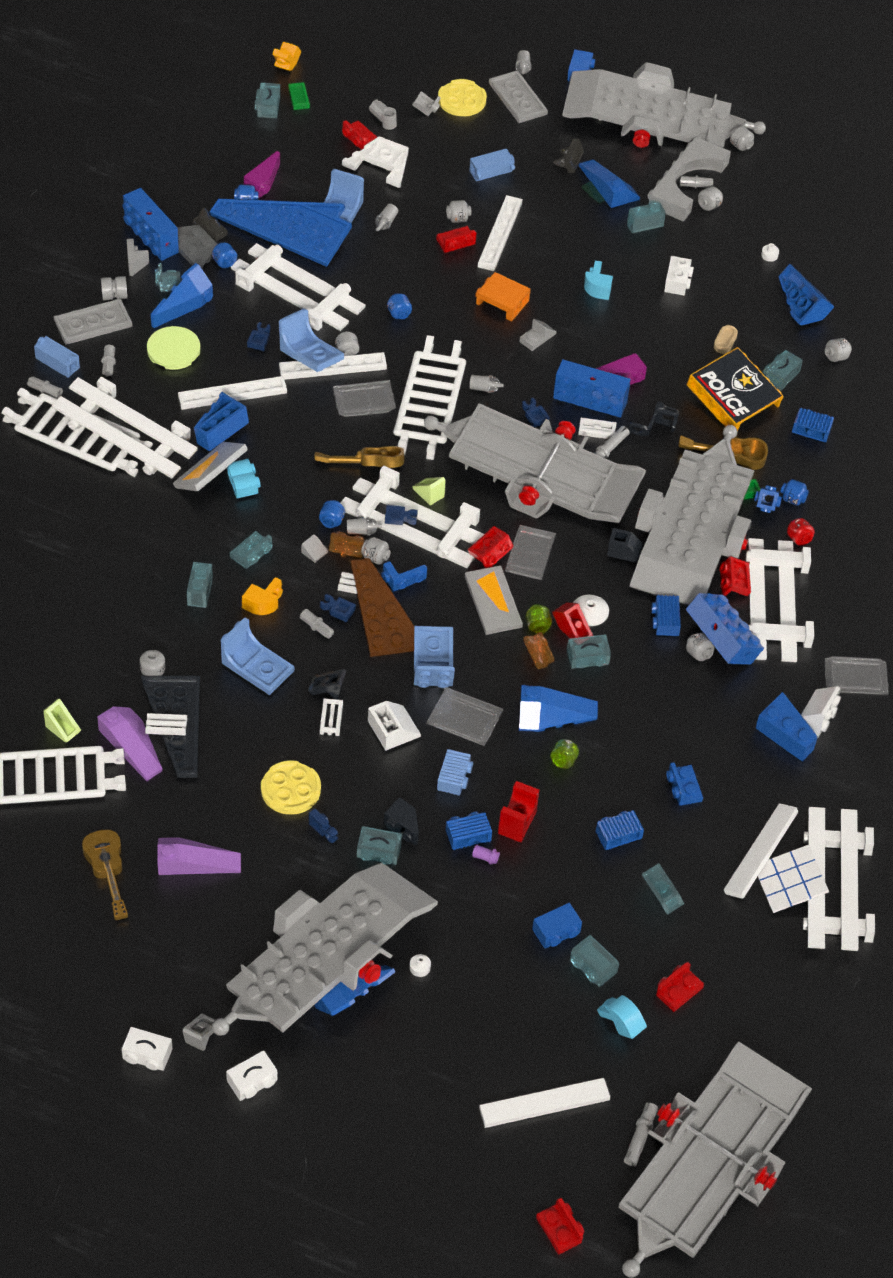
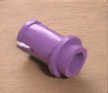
M479 845L475 846L472 854L474 858L485 860L490 865L496 864L500 855L496 849L490 850Z

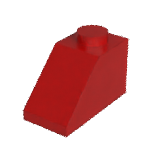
M565 603L552 612L559 628L577 646L593 637L578 603Z

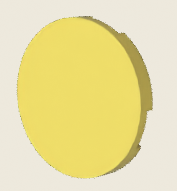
M452 80L451 83L442 86L438 92V96L441 98L439 100L441 108L452 115L471 116L479 113L486 105L487 95L485 90L471 80Z
M283 761L270 767V770L265 774L261 781V794L263 800L271 809L283 814H299L309 810L316 804L321 794V781L313 768L301 764L299 761Z

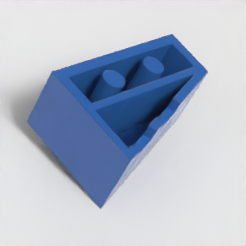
M221 392L217 402L212 403L210 411L205 413L194 427L197 444L211 451L247 425L249 420L246 406Z
M783 692L759 714L756 729L799 760L803 761L814 750L818 736Z

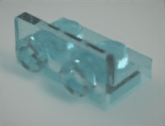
M158 263V269H155L156 286L160 287V291H171L174 285L178 286L180 284V272L168 270L162 273V263Z
M255 531L230 552V557L247 569L252 564H255L261 556L270 552L272 549V536L267 535L263 537Z

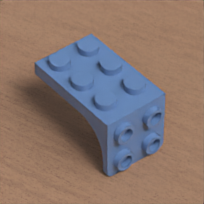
M333 169L329 192L324 203L345 204V210L339 218L352 223L363 204L364 179L354 174Z
M301 309L279 321L280 351L316 372L344 360L343 352L320 340L314 334L309 324L308 310Z
M246 617L238 621L234 628L221 638L222 664L268 695L294 672L292 664L256 640L250 630L249 619Z
M414 626V685L423 688L429 686H438L440 688L453 686L455 668L453 667V627Z

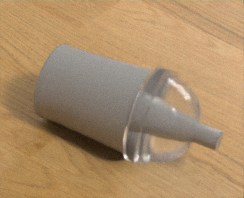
M522 50L517 54L515 68L520 74H526L531 70L530 53L526 50Z
M387 204L383 211L375 218L376 231L390 228L392 221L398 214V209L395 205Z
M471 375L470 389L492 393L497 391L499 387L504 386L493 375Z
M370 517L347 520L348 534H364L368 536L374 534L377 528H382V524H377V521Z

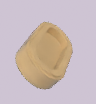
M730 325L721 328L714 343V349L718 353L725 354L730 352L737 338V329Z

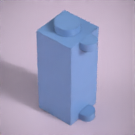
M507 149L470 158L469 171L476 181L515 170L514 157Z
M47 336L38 339L34 346L36 359L67 378L80 368L79 355Z

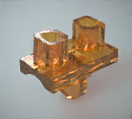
M332 532L329 551L341 553V557L344 558L346 555L362 558L361 549L365 541L362 536L356 535L351 537L343 532Z
M542 632L534 636L524 637L523 641L537 669L545 668L548 666V663L554 662L548 641L544 638Z

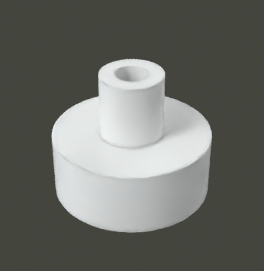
M770 243L763 247L761 256L766 261H775L778 258L779 249Z
M418 954L411 958L410 971L413 975L423 977L430 972L431 961L427 956Z

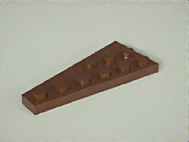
M369 558L351 560L350 565L370 657L414 651V625Z

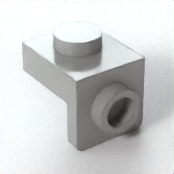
M420 92L412 105L429 116L432 111L434 113L440 106L438 102L441 98L438 96L435 100H432L423 92Z

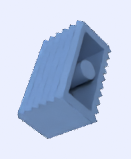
M447 749L438 778V791H445L446 793L449 792L459 796L462 789H466L468 784L466 775L471 773L473 762L470 761L471 754Z

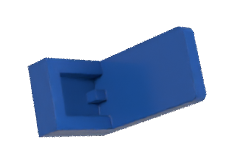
M389 561L383 564L381 575L392 591H396L426 579L427 567L422 565L398 574Z

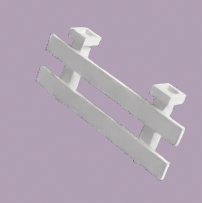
M256 243L248 250V254L257 258L251 265L238 259L231 266V269L236 271V285L250 292L254 288L255 282L297 307L308 310L310 327L317 331L322 328V321L340 331L349 323V320L333 312L338 305L356 315L366 306L349 296L351 287L347 283L340 284L335 288L281 257L283 250L279 245H272L267 250ZM271 266L326 298L317 303L264 272Z
M79 377L69 386V389L87 399L80 407L62 396L52 405V408L70 418L68 426L72 430L76 431L84 426L145 462L143 471L148 475L154 474L158 470L166 476L173 478L181 467L167 458L176 451L190 459L197 451V447L189 443L190 428L178 421L172 424L171 432L114 399L116 397V385L103 377H100L97 381V388ZM101 407L162 444L153 451L95 417L93 414Z
M386 466L381 468L380 479L376 484L359 478L353 486V490L366 495L361 504L347 497L342 500L341 504L344 506L346 513L358 519L367 518V522L370 524H382L381 529L465 568H468L474 557L455 546L460 539L474 544L484 535L469 528L471 524L474 526L478 524L480 509L464 502L460 507V516L456 521L389 491L390 488L396 489L398 487L400 473ZM380 502L386 505L404 506L405 511L416 509L418 510V516L415 518L447 532V534L440 541L404 523L403 525L385 524V515L374 509Z
M749 538L748 551H746V562H749L751 581L749 630L760 639V643L764 647V650L756 659H767L766 640H780L781 661L797 662V642H803L804 648L812 647L814 621H806L805 626H796L794 567L801 568V573L808 574L811 564V548L803 547L802 552H793V541L778 540V550H764L763 539ZM764 565L778 566L780 624H766Z
M809 807L808 832L804 831L803 843L809 845L824 881L825 847L841 848V918L825 917V894L809 899L808 918H803V930H807L808 948L825 949V934L841 935V950L858 951V936H864V942L873 943L875 934V914H866L865 919H858V849H863L864 855L872 856L874 828L865 827L864 833L857 832V810L841 809V831L825 830V808Z

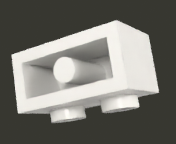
M671 256L664 292L685 296V291L690 288L691 279H688V277H692L694 268L690 267L691 259Z

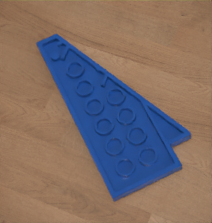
M218 199L210 211L211 216L326 267L352 228L350 222L339 218L345 210V204Z

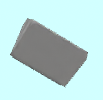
M312 535L302 543L301 553L314 563L328 553V550L316 535Z

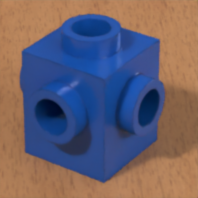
M766 485L765 488L762 487L760 491L756 492L754 501L757 502L756 507H760V511L770 513L771 510L775 511L776 507H780L782 497L779 496L780 492L776 491V487ZM766 495H770L772 497V500L770 502H767L765 500Z

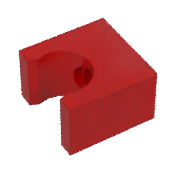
M518 781L515 782L508 807L503 806L500 813L498 834L522 842L537 812L539 789Z

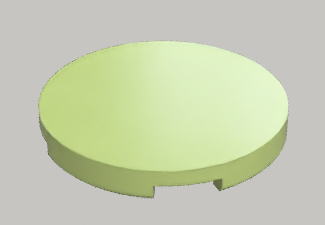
M177 326L165 327L151 335L147 342V353L153 363L164 366L165 369H182L190 366L191 362L200 355V341L196 334L186 328Z

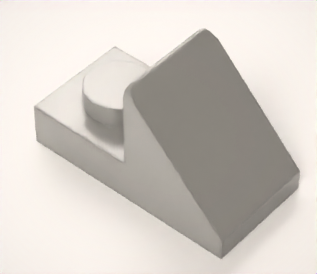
M127 239L129 276H133L149 263L148 250L138 251V246H134V239Z
M533 319L532 329L520 337V343L533 351L554 336L556 331L546 323Z
M201 1013L184 1027L183 1035L185 1042L204 1051L209 1037L214 1033L212 1025L215 1019Z

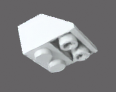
M840 687L816 689L801 714L818 737L822 731L826 732L830 723V717L834 718L838 710L837 705L841 699L838 696Z
M385 701L368 708V722L385 751L421 737L419 730L403 705Z

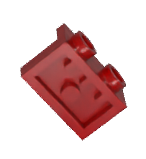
M346 120L343 121V135L349 138L361 150L364 149L365 145L378 138L359 121L352 124Z
M465 226L437 234L436 240L444 253L476 244V231H470L469 227Z
M493 526L468 549V552L471 556L480 560L486 569L491 568L513 548V544L507 533Z
M730 556L720 566L722 595L726 596L731 591L748 596L751 593L749 563Z
M689 962L682 966L678 965L668 978L663 977L657 984L656 996L673 1012L704 987V983L690 971L691 964Z
M562 1198L557 1199L556 1205L538 1213L536 1216L558 1255L581 1244L584 1234L581 1223L575 1221L570 1205L564 1203Z

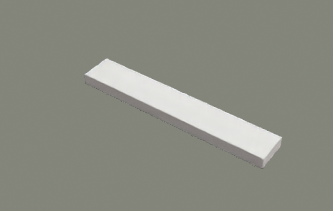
M506 195L478 262L479 268L495 270L522 205V199Z
M384 352L344 356V360L319 372L314 371L299 361L279 363L281 376L286 380L386 370L387 364Z
M280 376L178 392L181 410L212 405L213 402H217L221 392L236 401L285 394L287 393L284 377Z
M779 803L724 888L725 894L742 899L745 897L798 813L797 807Z
M604 1078L483 1104L480 1105L479 1110L484 1126L487 1128L610 1100V1095Z

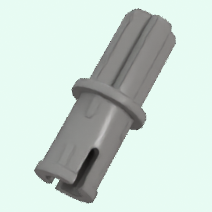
M698 175L695 177L681 176L680 186L695 187V189L697 187L709 188L713 187V179L701 178Z
M106 345L104 347V357H102L101 361L103 364L102 374L105 377L112 376L113 366L116 363L114 358L115 347L113 345Z
M35 377L28 379L27 385L41 391V394H48L58 399L63 393L62 388L50 384L49 381H42Z
M305 609L300 614V619L306 622L313 631L317 630L326 638H331L334 634V630L326 625L321 617L315 616L308 609Z

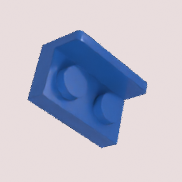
M674 762L670 763L669 770L666 772L667 780L672 783V794L674 799L677 798L679 806L702 802L703 796L692 765L676 768Z

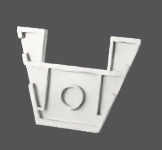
M379 136L365 145L361 151L352 153L350 158H344L342 166L356 170L363 160L373 165L390 170L391 172L386 178V183L400 188L409 148Z

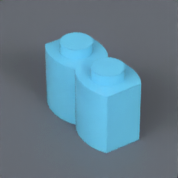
M249 459L231 463L227 467V473L236 498L258 494V488L261 485L259 477L254 475L256 474L254 464H250Z

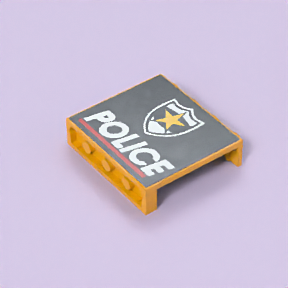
M738 347L691 374L687 386L725 427L733 425L737 431L742 422L772 404L779 407L783 399L780 390L775 388L770 380L762 374L758 367Z

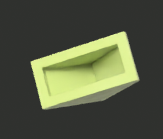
M425 478L412 487L429 505H432L444 497L445 478Z
M57 699L44 710L45 726L64 742H68L81 731L60 699Z

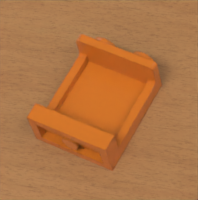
M494 272L491 277L486 279L485 284L478 288L475 295L477 297L476 304L480 305L483 301L506 311V319L513 321L529 302L530 288Z

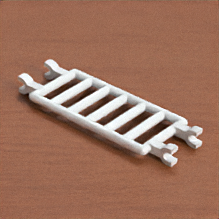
M427 335L424 351H416L414 353L393 433L396 436H401L398 447L404 449V455L409 438L429 441L426 459L433 460L437 443H446L447 436L444 435V432H441V436L403 430V423L425 427V419L405 416L406 410L445 416L444 423H439L446 426L451 424L466 360L459 358L462 341H454L451 356L433 354L431 352L434 346V336ZM421 358L456 364L458 368L455 371L420 365L419 361ZM417 371L454 377L455 380L453 384L415 376ZM413 384L452 390L451 396L412 390ZM414 397L449 404L447 409L412 404L409 403V399Z
M20 388L17 392V395L21 396L18 402L22 404L27 403L31 407L23 416L14 413L7 407L2 410V414L5 415L3 421L16 424L14 429L22 434L107 470L115 471L118 467L134 477L138 473V469H136L138 462L125 460L124 458L128 452L123 449L112 463L102 460L114 445L109 441L105 443L96 456L88 454V450L99 437L94 432L80 450L71 447L85 429L84 426L79 430H74L64 443L55 440L70 421V418L67 416L62 418L49 436L41 434V430L57 412L52 406L33 430L24 427L44 401L53 405L57 400L54 397L44 393L36 397L27 390ZM94 415L149 449L152 447V442L139 440V433Z
M102 746L0 753V804L103 797L106 793L105 790L110 789L126 791L125 775L105 779L104 763L125 764L124 750L116 749L113 752H104ZM96 754L97 789L85 790L84 755ZM76 755L77 791L65 792L64 756ZM45 757L56 758L57 792L44 793L43 758ZM35 758L36 794H24L23 759ZM3 760H15L16 795L4 796Z

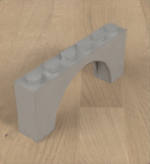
M695 137L692 142L687 144L685 151H681L677 161H673L671 168L666 170L663 178L658 180L656 187L650 190L648 206L684 222L691 213L693 199L680 191L676 180L683 174L693 170L706 169L722 173L729 164L731 151Z

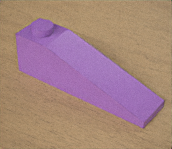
M113 706L97 717L99 731L116 749L124 750V758L146 781L163 771L149 735L146 734V728L142 719L131 708Z
M179 837L159 838L158 873L159 875L241 873V853Z

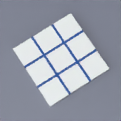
M809 845L767 860L758 875L773 913L829 892Z

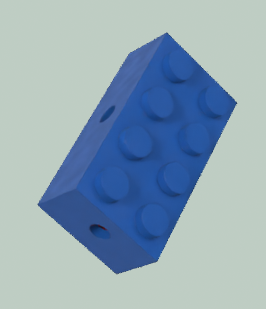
M141 188L123 195L124 221L127 225H130L136 235L140 236L143 243L149 246L155 256L157 255L161 261L179 253L178 228Z
M562 360L556 373L553 398L621 418L627 404L631 379Z
M699 593L686 608L687 612L728 664L751 665L764 650L760 639L753 635L749 630V625L741 620L739 613L730 606L728 599L724 595Z

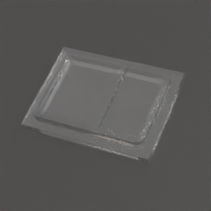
M446 687L435 705L427 724L485 746L496 723L499 721L503 709Z

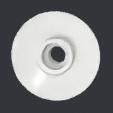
M583 595L573 602L579 604L589 626L600 625L608 618L609 607L598 596Z

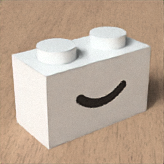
M131 1027L122 1047L123 1059L131 1064L145 1065L151 1070L158 1069L164 1071L172 1051V1039Z
M265 1051L226 1071L227 1082L240 1101L253 1097L257 1091L264 1087L269 1088L277 1081V1069Z

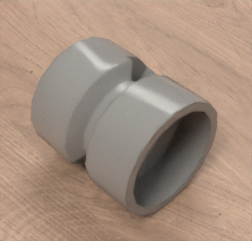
M125 276L115 277L114 280L111 277L101 278L103 300H113L114 297L117 299H128Z

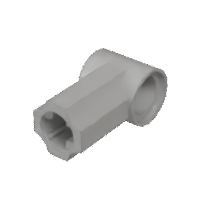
M373 101L369 106L370 112L382 121L383 128L388 130L394 129L397 126L396 110L387 107L381 101Z

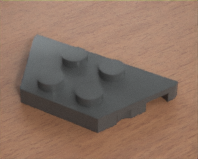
M200 225L177 227L180 254L192 266L197 263L203 270L205 263H209L211 260L212 251L217 243Z

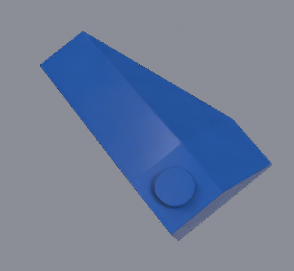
M595 160L579 163L581 170L610 208L640 200L639 195L632 186Z
M195 263L181 276L183 280L178 286L174 285L170 296L167 299L163 298L151 313V326L153 328L198 309L212 299V283L199 264Z
M791 264L779 275L782 289L787 296V304L791 308V316L801 326L823 320L834 308V305Z
M521 686L519 731L540 732L545 731V728L562 727L563 724H578L597 720L598 701L541 686Z
M386 965L380 966V977L372 983H366L364 979L358 976L357 987L354 991L342 982H339L314 1005L316 1009L333 1016L354 1004L356 996L366 995L369 992L368 987L377 986L394 974V968Z

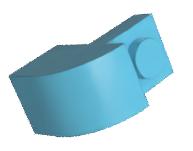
M595 261L594 267H590V272L585 274L584 288L592 297L609 300L613 276L600 274L602 262Z
M623 995L617 999L613 997L607 999L597 1009L601 1017L614 1022L620 1035L633 1039L647 1027L638 1008Z

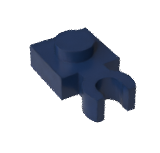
M261 322L257 324V331L252 330L247 341V347L264 351L269 341L270 324L266 328H261Z
M531 398L530 405L526 404L525 401L522 402L525 416L532 427L543 425L545 419H550L542 406L536 407V400L534 398Z
M387 505L385 524L403 525L405 521L415 525L417 523V518L415 517L418 516V510L411 509L405 511L404 506Z
M328 594L325 595V601L328 603L320 602L321 609L330 610L331 616L345 622L349 620L356 610V604L340 597L336 601Z
M316 809L312 810L309 813V825L322 837L325 835L330 843L335 842L338 839L336 836L338 831L329 825V820L325 814H320Z

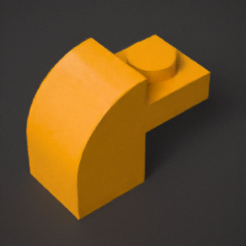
M283 42L280 50L274 49L272 55L276 59L274 66L292 71L301 54L299 47Z
M275 577L265 590L251 584L242 596V608L256 615H267L278 609V599L283 592L282 581Z

